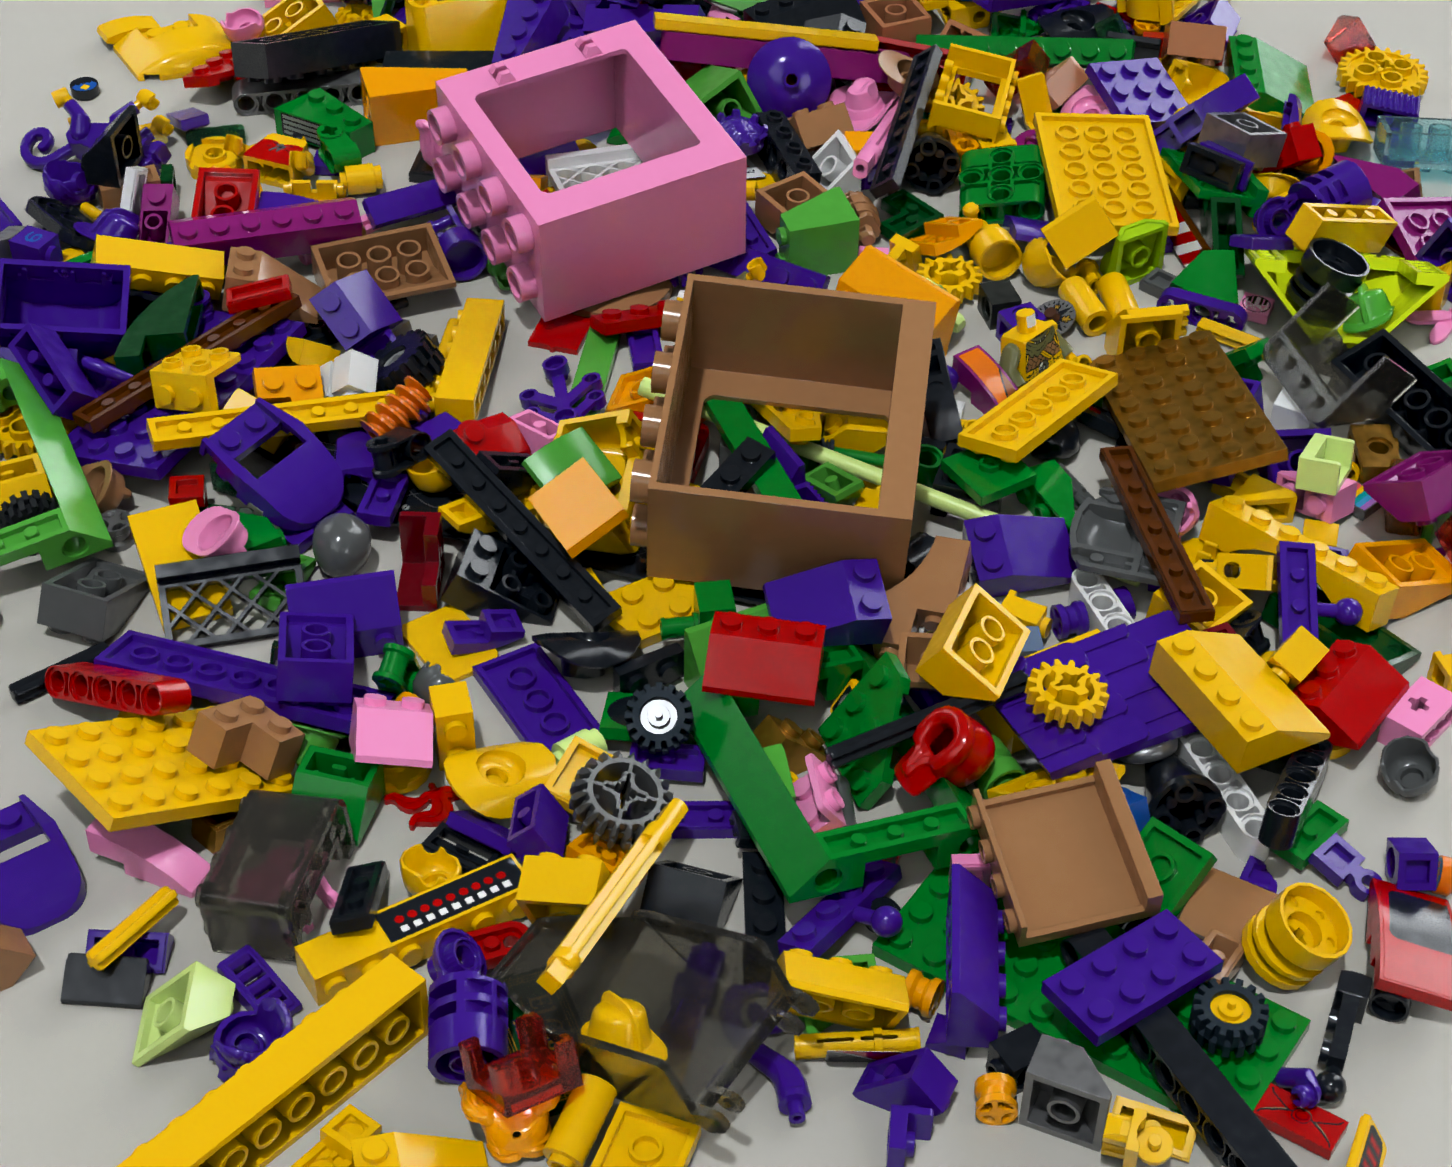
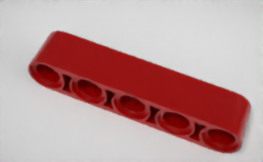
M89 662L50 666L45 673V687L49 695L66 701L150 717L185 712L189 709L192 701L191 689L188 683L181 678Z

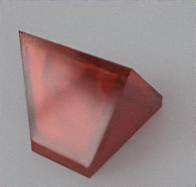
M1341 15L1337 18L1324 41L1336 64L1340 62L1341 57H1346L1347 52L1354 54V49L1363 52L1364 47L1374 50L1376 46L1361 19L1348 15Z

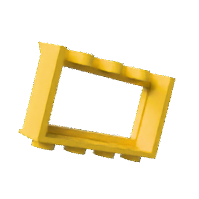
M951 43L926 129L938 125V127L984 139H993L992 143H995L997 132L1002 134L1004 132L1016 80L1019 75L1018 71H1014L1017 59ZM956 74L1000 84L992 114L948 103Z

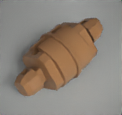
M848 191L844 193L860 219L858 246L873 245L881 233V222L877 208L863 192Z

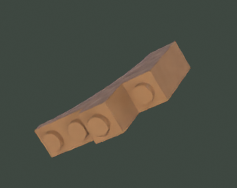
M936 536L929 553L922 563L902 582L885 591L892 621L882 644H872L873 653L876 658L880 659L886 651L898 657L900 631L918 632L919 627H925L932 632L936 631L948 605L965 591L972 563L971 541Z

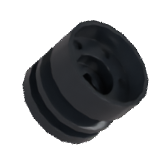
M1323 237L1315 238L1309 243L1301 258V265L1295 269L1293 277L1286 285L1287 293L1298 306L1311 314L1327 319L1342 318L1345 315V299L1353 295L1354 292H1357L1358 287L1363 284L1370 272L1369 264L1360 253L1342 242Z

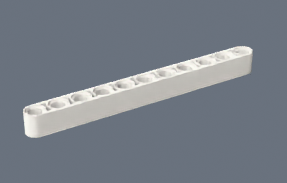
M1078 568L1072 572L1068 604L1070 606L1072 602L1079 600L1085 604L1089 616V631L1098 628L1103 632L1123 623L1126 626L1135 623L1103 575L1081 571ZM1200 731L1177 738L1178 748L1174 753L1215 783L1226 802V811L1216 827L1235 856L1244 863H1247L1250 855L1264 862L1268 858L1270 848L1260 843L1258 834L1265 810L1244 779L1235 772Z

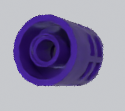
M1349 160L1339 161L1302 181L1292 184L1287 196H1277L1265 201L1255 212L1253 225L1258 234L1287 236L1285 232L1303 203L1371 205L1373 196L1369 180L1356 163Z
M445 929L436 938L432 956L428 959L427 963L428 973L434 981L428 991V1069L437 1079L452 1084H462L463 1081H474L478 1084L486 1083L499 1078L507 1071L509 1065L508 987L505 982L501 983L494 978L486 976L487 966L483 952L469 934L461 929Z

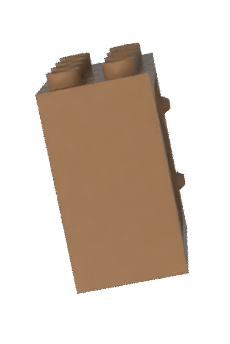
M688 273L683 301L666 299L663 309L661 340L675 342V345H665L664 351H656L654 355L651 393L665 394V397L655 396L653 405L645 404L640 445L655 448V450L645 449L643 459L634 460L631 475L630 502L636 503L631 519L630 546L647 548V576L691 582L730 579L731 587L763 590L764 583L836 561L877 559L885 591L902 582L905 576L913 520L937 302ZM717 399L887 421L888 429L878 509L689 486L704 404L709 400Z

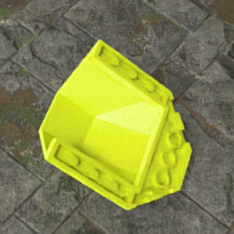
M1295 247L1294 250L1244 249L1245 255L1303 332L1317 346L1333 347L1334 342H1342L1347 344V348L1351 349L1383 328L1390 333L1449 282L1450 279L1446 272L1427 261L1405 260L1402 257L1389 255L1376 257V254L1360 253L1366 259L1370 268V272L1363 284L1365 283L1369 289H1382L1390 304L1395 306L1392 317L1376 328L1359 333H1345L1343 331V324L1346 320L1345 315L1339 319H1327L1316 316L1298 306L1287 293L1286 285L1293 277L1295 269L1301 265V258L1304 252Z

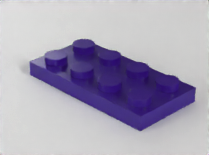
M1165 909L1042 981L1041 993L1098 1047L1220 973L1224 961L1168 909Z

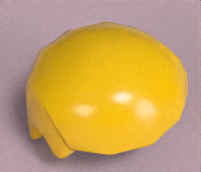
M428 458L406 469L411 481L421 491L437 493L445 491L452 485Z
M416 844L403 851L399 859L404 886L412 895L462 875V867L458 858L447 853L443 847H440L435 853H429L422 844Z

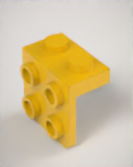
M188 345L181 348V352L164 358L161 364L149 370L155 407L188 412L219 410L214 377L240 362L241 354L239 352H230L225 347L210 350L201 349L200 345Z

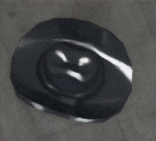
M1104 4L1067 8L1037 18L1038 25L1048 37L1102 38L1097 29L1098 27L1112 22H1116L1114 24L1118 23L1114 10Z
M612 630L603 632L545 633L533 635L532 641L561 658L562 676L588 679L603 676L606 668L622 664L633 656L641 643V637L638 631Z

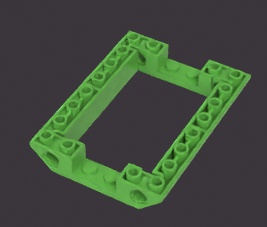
M0 358V413L18 404L59 505V508L0 529V567L39 552L45 569L48 571L114 546L61 418L52 415L19 363Z

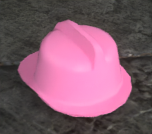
M213 506L203 510L190 521L183 533L182 544L188 552L205 558L247 552L244 546L248 540L249 533L241 523L240 515L236 511L221 506Z

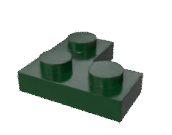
M901 189L881 199V209L893 217L881 222L880 234L889 240L896 233L907 239L925 234L924 222L943 218L944 214L905 189Z

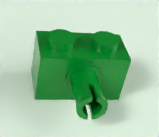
M730 579L694 582V612H692V616L660 618L662 641L684 638V629L713 620L715 611L736 612Z

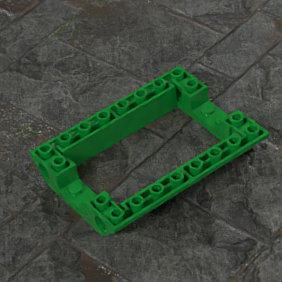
M860 645L824 646L823 662L818 683L819 691L826 701L836 699L851 679L856 678L860 682L879 659ZM704 674L684 692L687 700L691 703L694 717V726L691 734L789 904L863 887L865 865L869 862L923 850L936 870L950 866L951 854L979 853L978 841L981 838L977 829L972 830L970 828L966 812L967 806H971L972 796L966 787L959 788L944 777L938 779L924 791L934 807L814 833L745 719L746 717L758 715L759 699L702 692ZM902 696L899 715L905 717L915 713L905 697ZM913 738L903 741L899 744V747H895L901 757L913 747Z

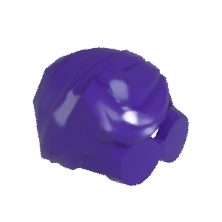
M62 159L51 160L43 166V185L49 198L59 200L62 204L69 206L80 205L83 202L96 199L97 185L86 183L81 163L68 162Z

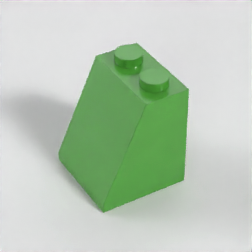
M708 64L685 81L716 120L718 113L722 112L727 117L732 115L733 109H740V115L746 118H751L753 113L762 112L742 72L738 69Z
M840 186L834 187L780 214V227L776 228L779 253H776L775 257L824 275L843 273L858 257L860 219Z

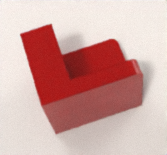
M204 474L170 476L169 506L196 499L198 507H208Z

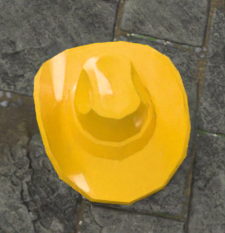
M1335 98L1318 100L1306 109L1302 118L1301 125L1313 123L1315 130L1325 133L1332 140L1335 153L1346 152L1352 141L1368 144L1374 142L1361 114L1346 101Z
M524 741L481 747L447 755L443 763L446 780L454 793L470 809L486 817L498 819L512 818L515 797L540 783L545 785L557 766L555 755L543 743Z

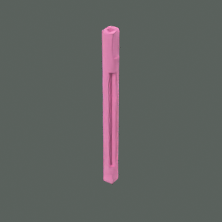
M900 96L895 100L854 159L852 172L854 177L858 179L866 178L880 159Z

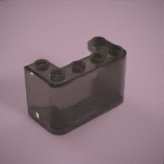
M256 789L250 790L247 796L241 799L239 812L233 824L227 827L224 842L218 854L212 857L210 870L204 882L197 887L195 894L196 907L200 908L204 922V932L208 935L213 952L233 954L249 944L264 959L296 963L294 947L304 943L302 942L303 928L305 925L311 926L313 922L310 904L330 860L350 859L356 847L344 800Z

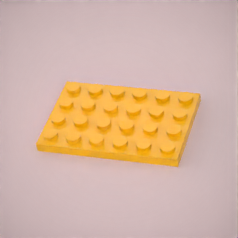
M1034 113L1033 125L1055 219L1091 195H1094L1118 233L1123 226L1143 219L1166 220L1169 223L1167 236H1178L1180 226L1149 115Z
M213 706L150 717L144 715L130 718H114L99 722H81L75 725L49 726L43 729L28 730L24 743L109 832L289 803L294 777H292L291 773L267 781L240 761L213 770L188 752L186 749L198 711Z

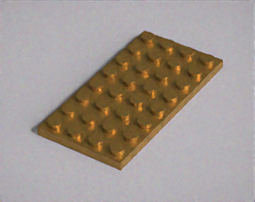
M1210 330L1195 331L1190 333L1189 336L1181 337L1178 340L1163 339L1157 345L1132 347L1127 352L1119 355H1101L1092 360L1091 364L1087 363L1089 366L1118 373V385L1104 395V402L1126 443L1133 446L1157 494L1289 460L1286 445Z

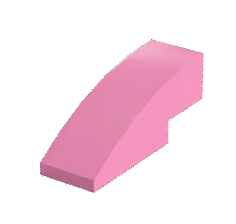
M95 818L85 830L90 851L123 863L125 874L159 887L167 886L171 890L174 889L178 894L192 899L214 872L213 866L196 852L154 825L109 832Z

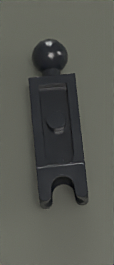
M1341 970L1325 1030L1333 1033L1332 1040L1323 1039L1318 1063L1326 1065L1325 1070L1320 1072L1316 1078L1322 1091L1320 1101L1327 1104L1341 1101L1347 1092L1346 1080L1342 1077V1072L1354 1023H1362L1373 981L1369 976L1354 971Z

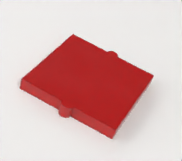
M570 313L544 322L541 317L528 340V346L546 349L552 353L557 351L578 355L589 331L590 318Z

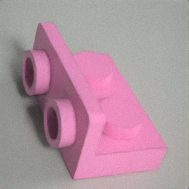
M808 754L804 757L808 774L793 783L797 806L814 833L846 826L842 811L845 804L836 788L835 781L838 780L835 770L832 769L827 761L821 762L814 754Z

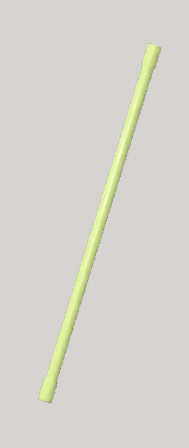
M644 377L638 388L639 396L654 401L655 396L665 397V394L651 393L650 378ZM703 406L701 418L713 422L705 406ZM754 420L763 434L765 428L769 426ZM781 435L797 455L820 464L829 462L859 479L881 486L883 469L810 441L805 445L791 444ZM920 483L916 484V501L968 520L998 514ZM1111 577L1137 588L1140 585V582Z

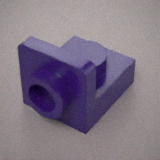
M891 1104L887 1135L886 1167H904L905 1157L913 1158L915 1140L929 1141L931 1139L934 1110L932 1108H923L917 1105L902 1106Z

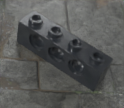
M769 110L767 112H756L759 116L758 123L762 127L764 124L768 126V136L763 142L762 150L757 154L773 180L778 182L805 171L820 184L821 170L783 111Z

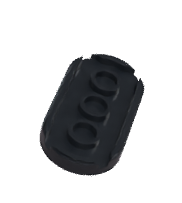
M34 196L28 199L25 211L48 231L57 233L61 241L86 251H93L95 241L81 235L73 228L75 222L93 223L94 220L74 206H70L69 209L62 206V203L56 199L43 196Z

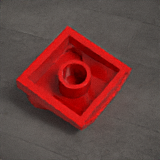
M503 412L480 420L463 421L457 429L453 430L476 455L479 450L528 453L532 455L531 449L515 421Z

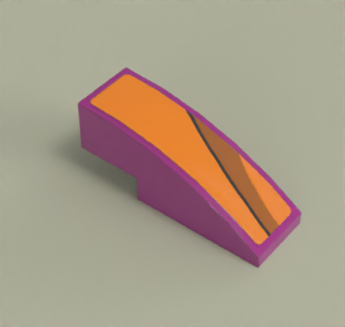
M979 345L953 356L952 368L958 373L959 383L971 392L970 403L983 414H986L1018 390L1002 367Z

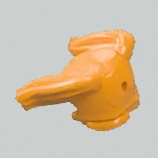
M552 1063L549 1067L543 1069L538 1076L535 1087L514 1085L501 1088L486 1096L482 1087L477 1082L463 1081L458 1086L461 1097V1109L467 1120L481 1125L487 1141L486 1147L496 1161L513 1163L519 1161L522 1157L537 1158L543 1156V1149L552 1132L549 1122V1111L557 1106L561 1098L560 1081L564 1073L561 1072V1067L558 1064ZM520 1132L521 1135L519 1137H514L513 1133Z

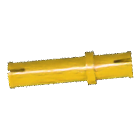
M881 1025L872 1026V1030L794 1033L795 1061L799 1059L826 1058L828 1050L905 1053L921 1048L919 1027L882 1029Z

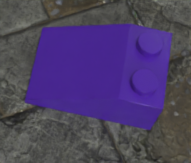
M995 514L963 520L962 540L971 541L972 563L970 573L973 585L977 583L993 598L1007 595L1010 589L1021 593L1071 583L1072 572L1077 569V566L1069 549V534L1064 518Z
M877 559L840 560L764 583L762 587L770 617L826 625L824 646L882 644L892 621Z
M280 611L276 701H285L292 705H299L305 702H322L328 706L352 703L354 615Z

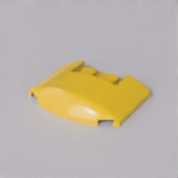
M188 14L189 20L177 21L173 25L162 28H151L144 33H141L136 28L114 44L113 50L138 81H145L144 75H159L160 81L182 78L192 72L193 67L204 65L206 59L219 56V52L222 50L231 49V42L233 41L228 39L221 24L214 17Z

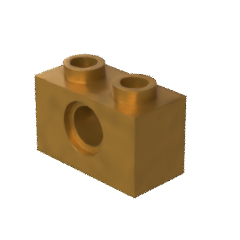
M1350 424L1347 439L1355 441L1353 462L1360 469L1358 482L1364 484L1404 461V459H1400L1399 442L1397 438L1393 437L1389 424Z

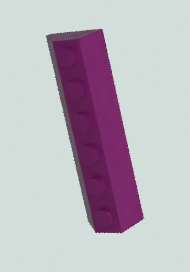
M352 197L167 221L173 245L224 251V265H228L231 246H248L254 250L263 251L273 258L311 254L310 246L362 236V220L357 200Z

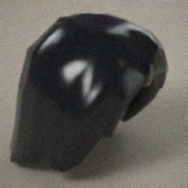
M1070 421L1030 452L1031 456L1048 460L1053 458L1067 459L1076 454L1080 449V433L1075 421Z

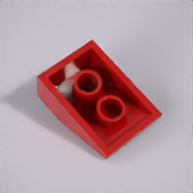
M199 167L191 217L257 209L260 192V169Z

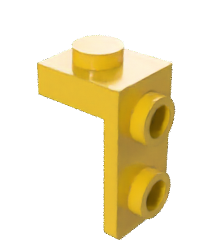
M1043 72L1034 73L1016 80L1026 131L1034 129L1033 118L1035 112L1052 113Z

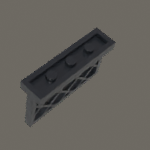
M298 544L154 565L165 638L173 640L172 631L183 620L195 628L196 631L189 640L178 642L203 648L279 636L278 616L280 611L282 612L287 606L286 593L274 586L273 583L279 575L295 573L297 583L304 582ZM271 576L268 580H266V579L263 578V577ZM254 579L263 585L252 600L237 590L244 580ZM218 584L227 590L217 605L201 596L209 585ZM199 587L196 591H194V590L191 589V588ZM268 589L284 599L273 614L257 604ZM183 590L191 598L179 611L168 603L166 592ZM232 595L248 605L237 619L222 610ZM196 601L212 610L201 625L185 615ZM252 609L268 618L261 629L251 630L242 623ZM169 611L175 615L172 621H170ZM217 614L233 624L226 634L214 635L206 629ZM273 623H275V624L278 625V626H275V627H271V625H272ZM238 628L242 630V632L234 633ZM201 634L206 636L204 638H199Z

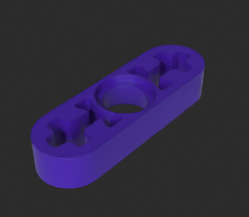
M1177 287L1166 288L1157 301V307L1170 306L1171 301L1169 299L1174 301V305L1189 304L1190 315L1187 316L1188 324L1197 326L1200 319L1204 317L1197 314L1195 306H1203L1209 311L1210 315L1206 316V318L1240 331L1243 330L1248 320L1246 310L1238 304ZM1217 312H1219V315H1218V317H1217V318H1219V319H1216V318H1215ZM1228 316L1234 317L1235 323L1230 322V317Z

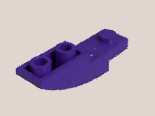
M1243 73L1207 93L1166 119L1164 124L1153 130L1159 154H1161L1162 147L1180 150L1198 138L1207 113L1240 112L1261 97L1247 75Z

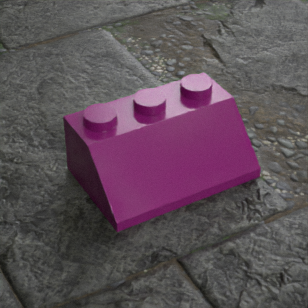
M1452 450L1420 451L1363 484L1364 491L1400 522H1415L1417 526L1433 524L1441 514L1452 512Z

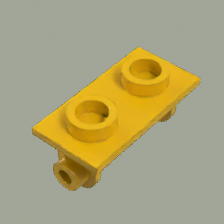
M290 179L289 182H284L283 184L284 193L299 195L317 201L346 198L344 183H339L338 180H316V189L311 188V180Z

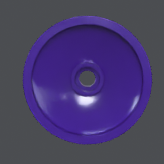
M782 37L768 42L756 52L748 67L747 84L762 112L769 110L783 111L785 116L789 118L792 117V113L798 110L808 108L809 112L816 110L818 105L826 102L831 89V71L825 56L815 45L797 37ZM789 74H793L796 77L794 85H789L786 82V77Z

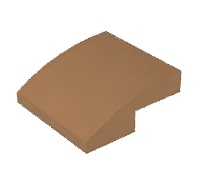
M1212 867L1186 903L1179 920L1202 941L1211 928L1242 941V930L1247 921L1263 907L1269 905L1271 900L1278 894Z

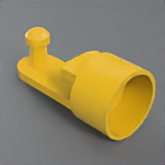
M973 202L965 204L962 208L963 215L966 218H978L979 206ZM982 220V227L965 242L969 248L970 257L976 266H980V272L985 278L993 281L1006 279L1019 268L1022 260L1021 249L1010 233L1000 227L998 223L988 224L985 220Z

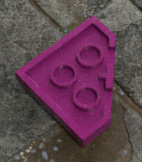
M1452 197L1382 198L1377 205L1398 223L1392 234L1406 260H1418L1415 256L1446 219L1452 217Z

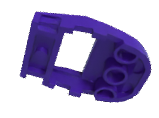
M260 397L255 399V404L212 436L209 438L205 437L201 441L200 454L205 456L208 453L217 464L216 473L224 482L228 481L237 491L236 497L246 506L251 503L263 511V516L267 517L271 523L278 527L291 531L310 529L334 512L343 500V474L339 464L326 447L302 421ZM280 430L286 434L292 433L303 442L300 447L258 479L238 463Z
M25 794L18 796L20 802L0 810V853L43 833L49 841L0 863V924L20 928L25 936H29L72 916L82 906L87 892L81 871L56 821Z

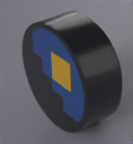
M80 77L70 83L71 95L77 100H91L100 93L99 84L95 78Z

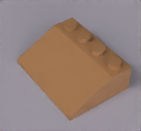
M430 222L310 246L313 275L317 285L322 288L321 291L334 281L365 269L389 301L456 287V280Z

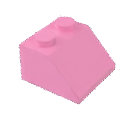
M375 693L364 694V698L354 697L348 740L354 761L359 763L432 768L433 711L430 704L425 703L424 699L409 696L402 697V701L387 700L386 696Z

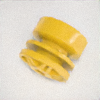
M1296 882L1286 887L1271 900L1269 905L1263 907L1247 921L1242 930L1241 944L1247 961L1254 971L1266 982L1283 990H1298L1347 953L1352 944V926L1344 908L1329 892L1312 883Z

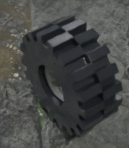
M416 329L415 332L410 330L405 336L401 334L396 337L395 341H389L385 344L386 347L384 349H379L375 353L376 356L374 358L379 360L376 392L394 390L398 384L405 386L404 379L407 375L413 377L424 386L426 383H431L434 380V375L439 374L441 371L440 367L445 362L443 360L444 355L424 330Z

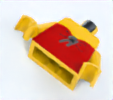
M295 132L290 137L271 133L258 143L250 146L242 143L243 138L226 134L223 149L232 151L236 156L242 158L244 169H260V183L283 188L284 182H289L290 179L302 180L304 176H312L315 173L314 157L309 152L306 138L300 133Z

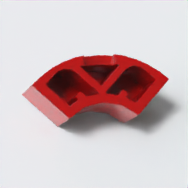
M1300 121L1284 125L1283 132L1287 133V137L1277 166L1263 168L1262 171L1253 170L1252 173H1276L1282 169L1296 168L1323 157L1313 123L1301 125Z

